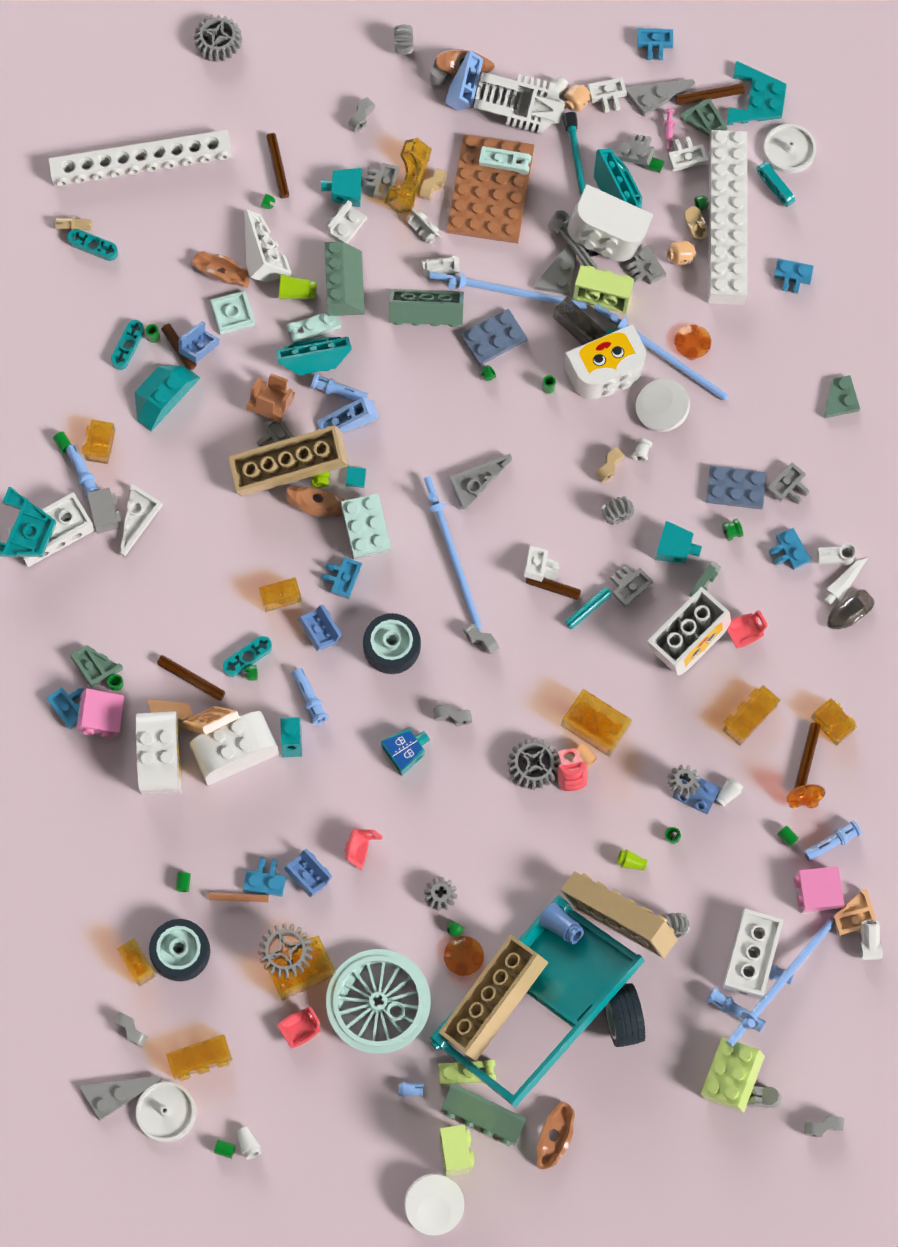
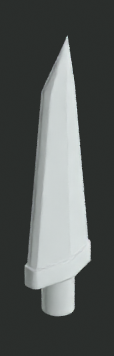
M868 558L854 562L837 580L827 587L826 591L829 595L824 600L827 605H831L834 600L839 603L842 601Z

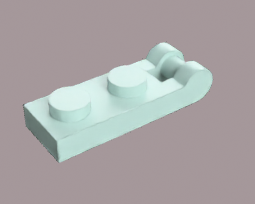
M482 146L479 166L514 171L527 175L530 169L528 164L531 163L532 156L526 153Z
M327 311L297 323L292 322L286 328L292 335V342L298 343L339 329L341 324L337 316H328ZM302 329L304 333H298V330Z

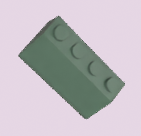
M343 241L325 242L328 316L365 315L362 251Z
M390 289L389 323L395 325L411 323L414 326L422 324L440 326V324H444L450 327L463 325L464 292Z
M454 1083L451 1084L441 1107V1110L444 1111V1116L452 1120L456 1117L463 1121V1125L465 1124V1126L471 1129L475 1126L481 1129L480 1133L491 1138L494 1135L500 1138V1143L509 1147L511 1144L515 1146L527 1118Z

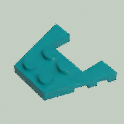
M736 61L733 79L751 81L748 109L729 108L726 125L729 126L739 122L744 124L754 120L781 119L787 84Z
M8 487L3 504L19 509L20 512L7 543L0 542V557H43L57 522L39 507L29 502L23 495L21 496L17 493L15 489Z

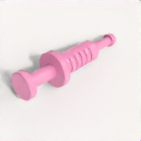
M673 109L665 110V113L668 114L667 120L664 121L667 151L671 149L670 141L672 140L673 126L675 125V121L672 120Z

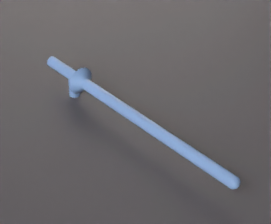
M430 272V279L449 282L448 288L451 290L455 289L456 284H460L459 289L464 286H470L584 310L588 308V304L582 301L468 279L463 272L461 277Z
M598 303L595 305L594 310L618 326L616 329L629 326L626 317L621 320L616 313L612 314ZM637 331L646 347L720 399H728V395Z
M427 476L424 478V482L429 493L428 499L433 505L428 510L436 514L471 620L480 630L482 625L443 514L446 503L439 502L431 476Z
M829 918L754 1009L751 1012H742L744 1021L726 1041L728 1046L733 1047L748 1028L758 1026V1015L834 926L835 921L833 918Z

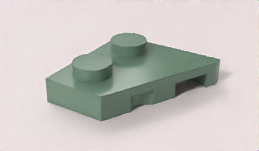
M710 98L680 114L681 120L709 137L711 130H727L725 122Z
M851 376L832 379L824 418L859 412L860 406Z
M716 562L710 564L689 596L692 597L701 587L707 591L706 587L716 579L721 566Z
M88 645L70 655V658L91 688L108 679L111 675L123 670L121 664L112 662L107 656L97 653L95 649Z

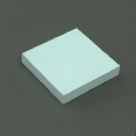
M245 290L210 300L220 335L255 325Z

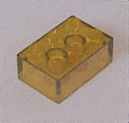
M582 689L563 717L561 726L610 757L630 728L632 719L587 690Z
M319 935L311 938L312 943L308 945L313 947V951L308 952L313 958L311 960L305 959L308 961L309 967L302 965L303 973L297 969L295 970L297 973L296 977L293 976L292 972H289V978L286 979L285 973H282L281 978H278V971L271 975L270 970L272 967L267 969L281 1001L332 978L336 973ZM303 948L298 949V952L293 954L292 959L294 963L300 959ZM290 949L282 952L281 954L284 953V955H287V958L290 959L288 955ZM284 959L272 960L277 965L288 966Z

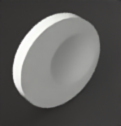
M783 124L775 127L768 133L764 142L763 152L769 165L777 171L789 174L798 173L808 168L813 162L816 153V143L811 133L805 128L795 124Z
M658 379L647 384L641 390L636 400L638 418L645 427L656 432H667L677 428L685 421L690 410V399L686 390L681 384L670 379Z
M160 1082L150 1086L142 1093L136 1107V1119L139 1127L149 1138L158 1142H172L182 1138L191 1129L196 1116V1107L192 1096L184 1087L174 1082Z
M427 1174L415 1180L407 1190L404 1200L405 1214L409 1222L415 1229L427 1235H441L452 1230L461 1220L465 1205L464 1196L459 1186L451 1178L442 1174Z

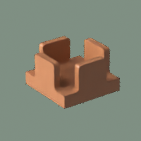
M271 373L267 383L262 381L261 377H258L251 388V395L246 405V410L281 422L295 397V392L291 388L287 390L288 380L286 378Z

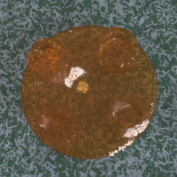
M689 324L678 330L675 335L674 344L680 354L689 360H695L704 356L709 351L711 337L705 328Z
M816 784L797 787L787 795L789 807L797 808L807 805L808 808H815L824 797L825 789Z
M468 936L456 937L445 948V964L450 971L458 976H467L475 973L483 963V949L474 938Z

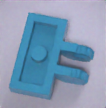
M638 28L637 48H647V60H652V48H658V60H663V48L673 49V29Z
M777 259L774 278L784 280L782 291H787L789 281L795 282L793 293L798 294L800 283L810 285L814 265Z
M794 528L778 534L776 539L779 545L768 551L770 555L783 551L785 555L778 557L774 563L780 565L789 561L793 570L811 561Z
M344 557L341 567L327 563L325 568L328 571L338 573L337 577L322 574L321 579L334 584L331 590L332 594L350 599L362 568V563Z
M61 687L46 698L69 730L77 725L80 702L75 704L73 700L81 696V693L84 691L83 688H78L68 695L63 687Z
M261 857L258 872L246 871L243 891L283 897L286 876L275 875L277 859L271 861L270 874L263 873L266 861L264 857Z

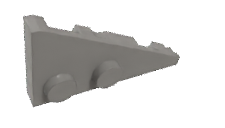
M688 79L626 87L627 96L645 117L676 98L677 94H682L695 86V81Z
M569 244L536 282V290L565 295L570 294L577 255Z
M511 454L450 476V482L463 511L476 500L512 461Z
M159 1076L82 1085L79 1088L99 1120L102 1121L140 1096L152 1085L161 1082Z

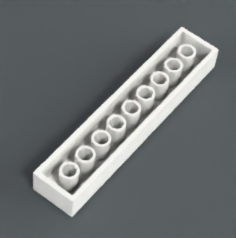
M711 130L709 139L708 303L745 305L747 299V131Z

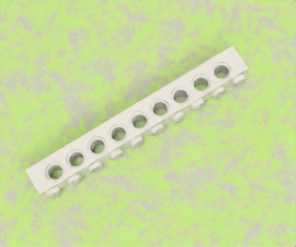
M227 129L48 159L53 185L65 186L71 183H84L89 180L98 181L108 177L117 178L126 174L135 175L139 172H153L163 168L172 169L176 166H190L200 162L208 163L213 160H226L232 157Z

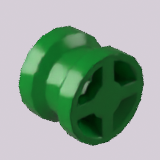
M738 519L732 520L731 523H722L723 533L727 541L733 540L736 536H743V529Z

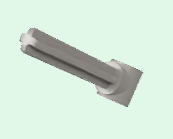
M557 210L548 223L549 230L554 234H562L584 266H592L597 269V265L583 246L573 241L568 233L569 214L563 210Z

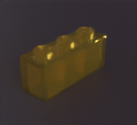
M764 685L760 689L756 687L749 695L751 698L747 702L743 701L736 708L738 712L734 716L730 714L723 722L725 724L723 731L739 746L771 714L781 701Z
M224 1034L166 1054L172 1076L175 1080L178 1079L179 1081L191 1078V1074L197 1072L198 1075L205 1074L210 1071V1068L215 1066L218 1068L228 1066L229 1061L233 1060Z

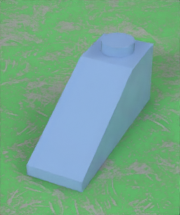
M468 51L448 89L445 103L457 111L472 107L483 63V58L474 52Z
M362 397L318 420L317 424L319 430L335 425L343 433L365 426L378 419L379 416L374 401Z

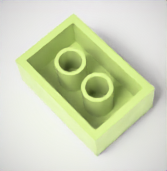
M581 265L575 283L573 300L586 302L592 306L598 303L605 309L626 314L634 279L628 275H617L608 270L602 271L592 266Z
M722 1037L701 1095L707 1101L744 1113L765 1056L759 1049L736 1042L733 1047H730L726 1043L728 1039Z
M465 1124L440 1128L439 1136L445 1175L470 1173L471 1167H474L475 1163L473 1150L468 1148L471 1144L470 1129L466 1130Z

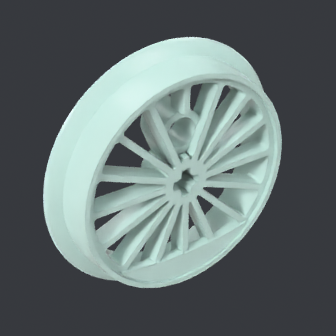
M385 949L363 951L347 959L332 976L326 994L328 1018L338 1036L351 1047L373 1054L393 1052L411 1043L424 1028L431 1006L429 986L418 966L404 955ZM371 964H382L378 992L370 968ZM385 965L396 967L395 972L382 992ZM366 966L374 993L359 976ZM399 970L404 972L408 978L386 994ZM356 979L360 981L371 996L352 986ZM409 981L413 982L416 991L389 998ZM351 989L367 999L346 996ZM418 995L419 1005L401 1004L400 1002H395V1000ZM382 998L383 1005L375 1006L374 999ZM344 1001L366 1003L362 1006L340 1011ZM393 1007L401 1009L402 1013L399 1017H393L390 1014V1010ZM368 1008L348 1025H345L341 1018V1015ZM405 1008L418 1010L414 1020L405 1016ZM371 1012L358 1036L354 1034L349 1028ZM383 1012L401 1035L393 1039L389 1038ZM374 1013H376L372 1041L361 1038ZM379 1013L386 1041H375ZM404 1019L411 1023V1025L403 1032L396 1022Z

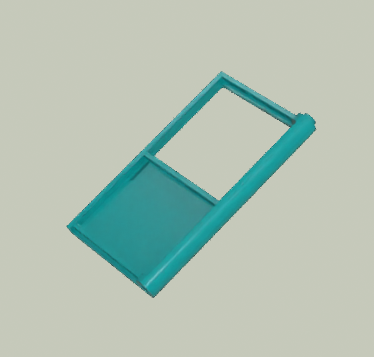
M557 896L550 904L557 903L566 914L579 923L584 931L582 938L576 944L563 940L550 930L539 925V916L518 940L549 962L527 991V994L570 1025L572 1029L514 1095L454 1049L448 1043V1040L438 1033L452 1013L430 1036L432 1040L430 1044L437 1051L442 1049L515 1108L645 962L641 955H637L574 911L571 905L560 896Z

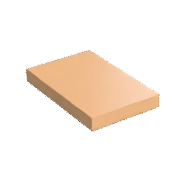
M213 706L183 721V725L187 730L206 735L240 717L237 711Z

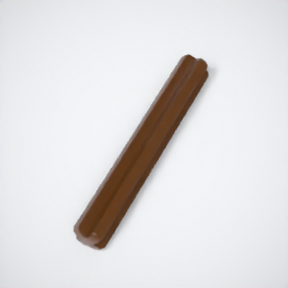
M744 83L677 94L676 103L677 105L705 101L709 98L716 99L744 94L745 85Z
M269 133L266 137L281 199L288 198L289 190L275 133Z
M161 655L157 664L219 701L224 698L226 694L224 690L166 656Z
M812 722L809 727L793 794L797 796H803L821 728L819 723Z

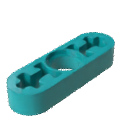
M763 162L756 167L758 175L783 206L788 207L795 202V197L791 190L767 162Z
M73 229L68 233L69 244L76 249L107 261L115 260L118 256L117 246L110 241L79 229ZM77 236H79L80 240H73V237L76 238ZM92 241L98 243V246L94 249L88 247V244ZM110 249L113 250V253H112V252H110L109 254L106 253V250H107V251H109Z
M132 320L126 326L111 356V362L115 369L123 370L128 366L144 334V327L141 321ZM136 326H138L139 331H138V330L135 331V333H134V338H133V337H132V334H133L132 328H136ZM126 341H131L133 343V346L129 349H125L123 347V343ZM121 352H123L124 354L122 358L124 362L120 361L118 364L116 359L119 360L122 356Z
M260 636L226 659L223 663L225 675L235 677L242 673L247 666L253 665L269 654L272 650L271 640L266 636ZM260 642H262L263 644L267 643L266 649L260 648L259 650H257L260 647ZM253 647H255V650H257L258 655H256L254 649H252ZM245 652L253 654V658L250 661L242 659V655ZM231 664L233 666L237 664L235 671L228 670V665Z

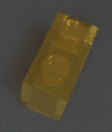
M91 419L90 426L87 425L86 428L87 441L82 445V454H84L86 461L108 464L116 431L114 423Z
M296 577L259 587L265 612L302 602Z
M832 698L814 711L811 716L816 723L821 725V729L836 746L849 737L857 728L855 720L850 715L847 716L841 704Z
M135 938L117 948L138 986L156 977Z

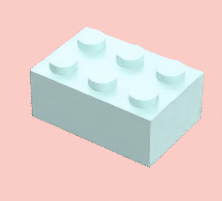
M379 494L341 501V509L353 559L389 552L391 546Z

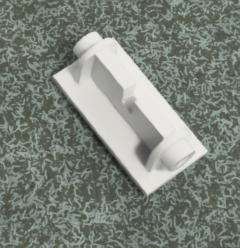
M412 208L414 213H410L406 217L407 223L415 231L422 227L418 234L430 244L435 241L434 237L436 235L441 237L437 232L439 228L433 222L429 223L426 220V214L420 209L417 211Z
M458 256L421 261L424 278L430 277L431 271L448 275L460 273Z

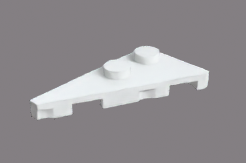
M133 484L130 487L131 492L127 505L128 510L125 517L123 540L121 541L120 555L123 557L126 556L163 506L162 502Z

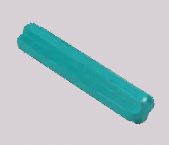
M604 587L565 621V624L568 628L573 629L611 597L612 592L607 587Z

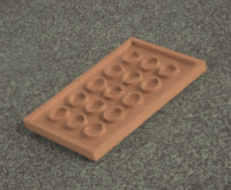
M463 134L447 233L518 244L532 158L531 163L528 164L530 169L527 175L514 171L479 166L482 146L526 153L533 158L534 144Z

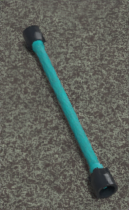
M567 112L562 117L565 130L568 131L571 140L581 196L585 188V181L576 136L578 120L575 112ZM585 248L590 257L599 255V253Z

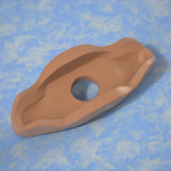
M452 49L438 53L436 55L437 68L455 77L460 68V60L465 58L470 50ZM474 52L483 58L480 75L482 72H491L495 67L494 63Z
M201 251L191 261V265L206 276L223 283L248 288L249 275L247 269L240 267L229 257L219 254L212 255ZM217 269H222V270L225 271V273L222 274V273H220V272H218V271H216V270H217Z
M287 487L286 498L290 506L297 507L309 515L317 517H339L343 515L341 501H345V499L336 494L312 487ZM312 497H322L323 501L321 503H316L313 501Z
M566 1102L558 1103L543 1125L536 1154V1165L539 1169H548L556 1165L570 1144L573 1135L575 1113ZM552 1129L558 1132L556 1141H551L548 1137Z

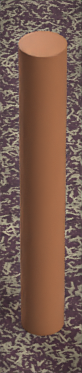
M209 892V900L268 902L269 894Z

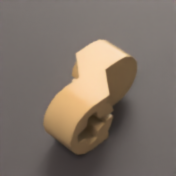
M437 168L433 177L425 179L419 197L430 200L433 191L442 189L447 171Z
M694 206L687 208L683 215L692 238L695 240L706 238L708 228L701 211Z
M618 447L607 453L606 464L596 472V476L602 483L613 477L615 466L625 457Z

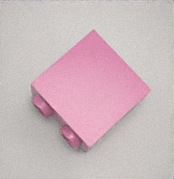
M86 688L81 693L76 731H81L85 735H101V737L112 739L120 732L124 695Z
M838 866L799 870L796 876H794L795 888H798L799 891L797 904L801 908L802 913L839 910L844 906Z

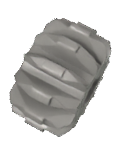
M398 25L394 28L395 52L401 55L411 54L414 48L413 28L411 25Z
M626 496L617 497L602 506V515L606 523L610 525L624 523V521L629 520L634 515V506L632 501L626 498Z
M682 764L679 765L678 769L673 768L671 770L672 773L668 774L667 777L670 780L667 782V786L672 787L670 792H678V798H680L681 794L685 798L689 797V793L695 795V789H699L700 784L698 782L701 779L700 776H695L697 770L690 771V765L684 769ZM682 779L686 780V784L681 783Z
M441 877V882L433 878L434 885L428 882L427 887L429 889L424 890V894L428 895L425 898V902L432 901L429 907L433 908L437 905V911L441 910V906L448 910V904L453 906L455 902L452 899H456L458 896L456 893H453L457 890L456 886H451V880L444 883V877ZM439 890L443 891L444 895L442 898L438 897L437 893H439Z

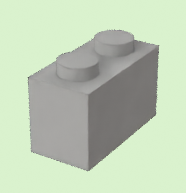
M110 488L88 492L97 534L120 529L118 522L122 520L119 510L115 511L114 505L118 504L115 493L111 494Z

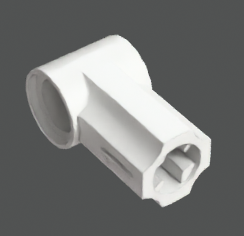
M847 543L838 547L817 548L819 565L842 564L848 566L853 563L856 555L855 547ZM848 552L851 554V557H844L842 553Z
M865 920L861 922L862 943L859 944L860 959L862 961L881 960L883 950L880 942V923L874 920Z

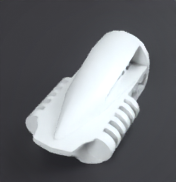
M482 72L474 97V109L507 117L505 125L508 126L512 118V127H515L517 120H519V129L522 128L523 122H525L524 130H528L531 123V132H534L536 125H538L536 132L538 134H543L544 130L551 124L560 123L564 114L565 102L559 99L555 87L556 83L549 82L546 89L547 81L543 80L541 87H539L541 79L538 78L535 86L533 85L534 77H530L527 84V75H524L523 81L520 82L522 74L519 73L516 80Z

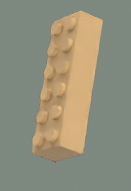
M335 425L228 456L236 492L242 496L349 466L342 431Z
M574 871L561 888L562 893L574 909L665 959L678 941L674 935V929L667 925L668 921L659 914L657 916L653 915L652 911L647 907L642 906L641 908L632 899H624L619 892L614 889L612 891L608 890L600 881L595 883L585 873L581 875Z
M510 934L438 1033L466 1055L477 1061L549 962Z

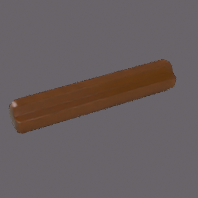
M169 323L163 325L161 328L162 332L188 370H194L197 363L178 353L179 336L172 325Z
M526 578V583L575 600H578L581 594V590L547 578H543L542 582Z

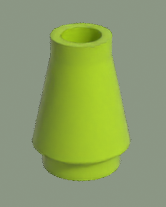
M621 849L617 858V865H620L621 868L644 871L647 859H643L628 849Z

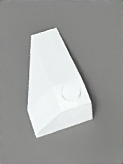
M246 210V264L250 277L262 282L280 279L281 274L290 276L292 273L285 255L281 256L277 249L279 247L278 243L274 242L269 236L271 231L261 214Z

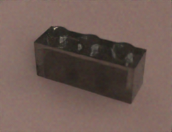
M568 297L554 308L553 318L582 345L606 336L607 333Z

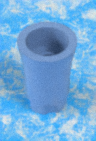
M557 903L548 905L539 918V925L550 930L571 944H576L584 934L583 928L579 923L566 914Z

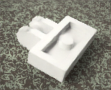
M623 77L588 84L592 103L602 101L604 112L608 113L610 108L607 100L613 99L615 111L620 110L618 98L627 95Z
M685 137V149H682L679 139L674 140L676 151L668 153L673 171L708 163L703 144L693 147L690 137Z
M530 545L523 577L542 582L544 577L556 579L558 578L557 570L560 568L559 563L547 558L548 550Z

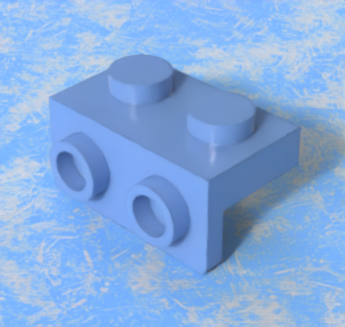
M203 321L193 326L178 341V353L195 363L217 347L220 340L205 331L206 323Z
M323 604L316 611L302 615L298 619L316 651L335 645L342 636L339 627L335 625L329 611L326 610Z
M701 778L698 782L700 787L695 789V795L689 793V797L685 798L681 794L680 798H678V792L673 794L672 797L708 814L720 787ZM682 779L681 783L686 784V780Z
M304 849L300 856L284 868L310 898L326 887L332 878L328 869L323 867L315 855L310 853L308 849Z

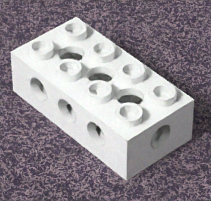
M74 492L42 509L55 519L57 523L43 557H22L27 567L34 565L95 531L90 518ZM13 526L7 528L9 535L12 531Z
M744 909L722 989L758 1000L764 997L783 919ZM753 932H759L762 935V939H757ZM748 951L756 952L757 958H752ZM743 970L751 971L752 977L745 976Z

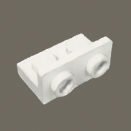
M349 200L345 205L342 204L339 207L338 214L327 223L328 235L338 242L343 241L347 244L367 220V216L353 208L352 202Z

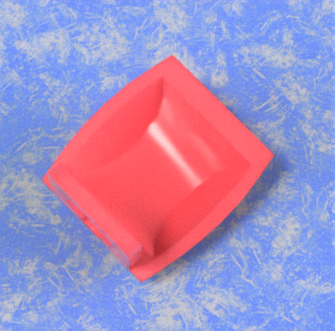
M758 610L754 614H745L731 620L726 631L737 649L750 645L763 637V632L768 627V624L761 611ZM758 617L760 618V620H761V622H762V625H761V624L759 625V623H758V621H759V620H758Z
M578 749L560 750L558 754L561 765L558 766L557 774L560 789L562 791H576L584 788L588 782V771L585 761L580 759ZM567 754H573L575 755V758L573 759V762H569V760H566L564 756Z
M354 828L345 845V860L362 870L367 856L369 840H382L383 836L375 830Z
M311 1006L291 1014L277 1025L291 1049L308 1042L321 1031L319 1028L320 1021Z

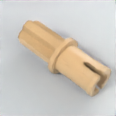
M72 217V219L56 218L55 222L63 223L55 224L57 230H92L93 227L91 219H76Z

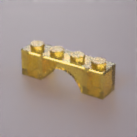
M419 138L405 140L400 155L406 169L405 179L402 184L389 187L384 201L385 204L399 214L410 212L414 207V201L430 159L432 149Z

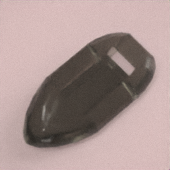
M864 589L850 593L832 608L828 616L827 626L831 629H843L854 625L872 610L875 604L874 599ZM860 596L866 601V606L858 599Z

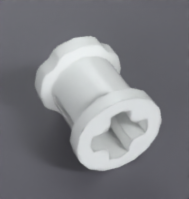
M638 438L636 440L635 452L632 453L631 457L638 462H647V454L649 448H652V442L644 438Z

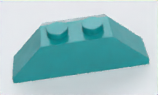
M598 149L596 151L594 179L598 188L641 209L643 197L627 166L620 158L614 155L612 149Z
M325 337L292 343L282 349H277L276 355L279 364L298 375H309L314 372L336 369L352 350L349 337Z
M158 366L134 392L137 421L152 432L198 382L200 377L185 366Z

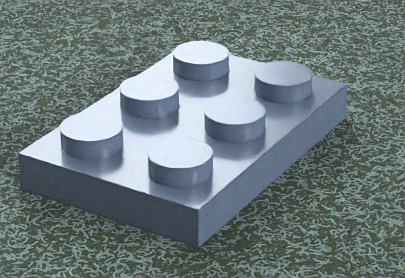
M509 309L461 333V338L479 366L527 341V336Z
M710 465L706 503L762 510L766 472Z

